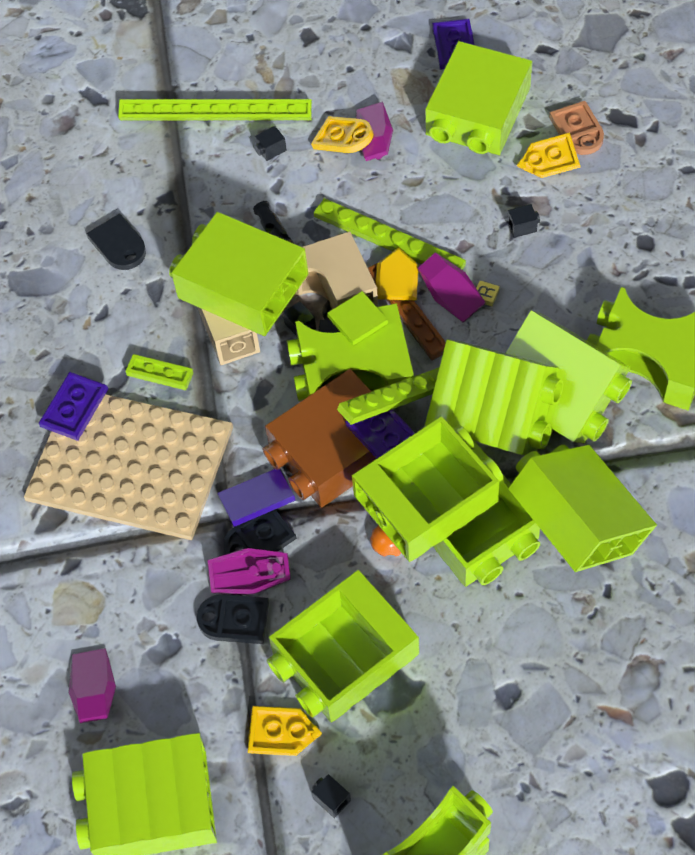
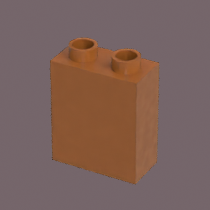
M351 369L265 425L268 444L262 450L269 463L276 470L285 466L292 474L288 480L298 497L305 500L311 496L321 508L353 487L352 475L377 459L346 426L347 420L337 410L339 403L371 392Z

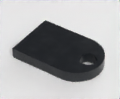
M120 213L86 233L89 241L105 260L116 269H133L145 259L146 248L144 241ZM129 255L136 256L133 260L126 259Z
M275 509L233 527L225 536L224 551L225 555L230 554L235 548L278 552L296 540L297 537Z
M223 594L211 596L203 601L198 608L197 623L199 629L204 636L215 641L264 644L269 598ZM207 612L215 614L214 619L211 621H204L202 618Z

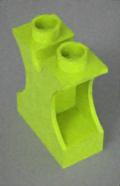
M621 287L615 302L604 300L600 308L596 324L604 326L601 335L598 336L590 333L587 341L631 367L628 372L640 375L650 381L659 391L663 403L689 411L695 396V312L674 319L658 318L649 315L636 307L628 297L626 289Z
M397 304L377 307L388 319V324L354 346L341 332H319L305 326L300 321H296L298 339L287 340V347L291 366L303 364L305 373L294 376L298 402L303 401L349 369L357 375L371 392L414 377Z
M452 786L438 807L423 824L393 849L386 851L383 855H485L489 851V839L487 836L491 831V822L487 818L493 811L477 792L470 790L464 796Z

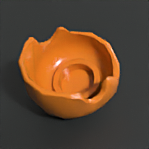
M379 525L372 530L370 543L375 552L383 557L387 555L399 556L401 554Z

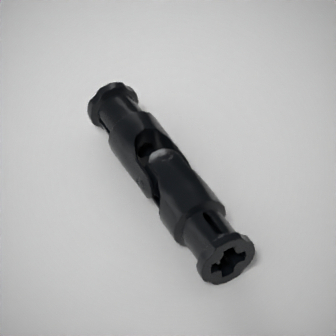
M261 201L257 203L253 208L254 214L259 216L264 230L269 234L294 244L277 215L272 213L269 202Z

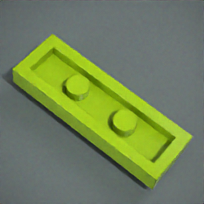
M135 354L132 355L125 371L127 376L182 390H187L193 376L192 368Z

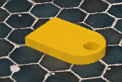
M328 116L311 145L315 150L353 153L363 149L371 142L373 130L369 122L363 119Z

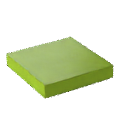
M363 291L327 313L328 318L353 346L388 324V319Z

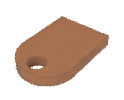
M586 101L549 112V118L559 135L570 132L576 154L589 155L601 148L604 132ZM590 142L593 145L585 146L583 143Z

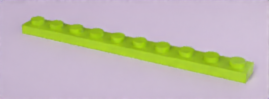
M119 99L118 118L120 121L312 120V99Z

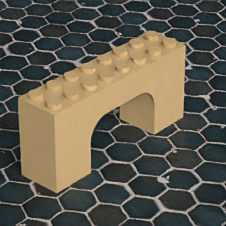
M350 231L303 247L306 252L308 276L293 297L306 293H316L329 300L333 310L363 291L374 305L378 307L377 287ZM197 307L220 366L260 352L257 333Z

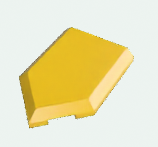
M570 132L531 143L527 148V152L517 164V167L540 178L580 168Z
M399 247L377 263L376 287L378 299L417 300L419 264Z
M253 706L248 753L296 756L322 735V732L307 718L300 708Z

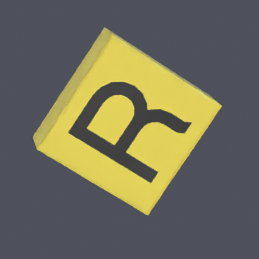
M479 281L476 289L486 302L485 305L493 306L500 286Z

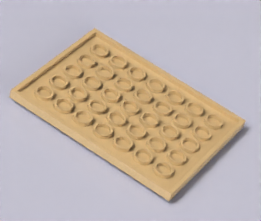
M105 394L78 441L51 431L24 499L36 504L193 540L230 438L233 424Z

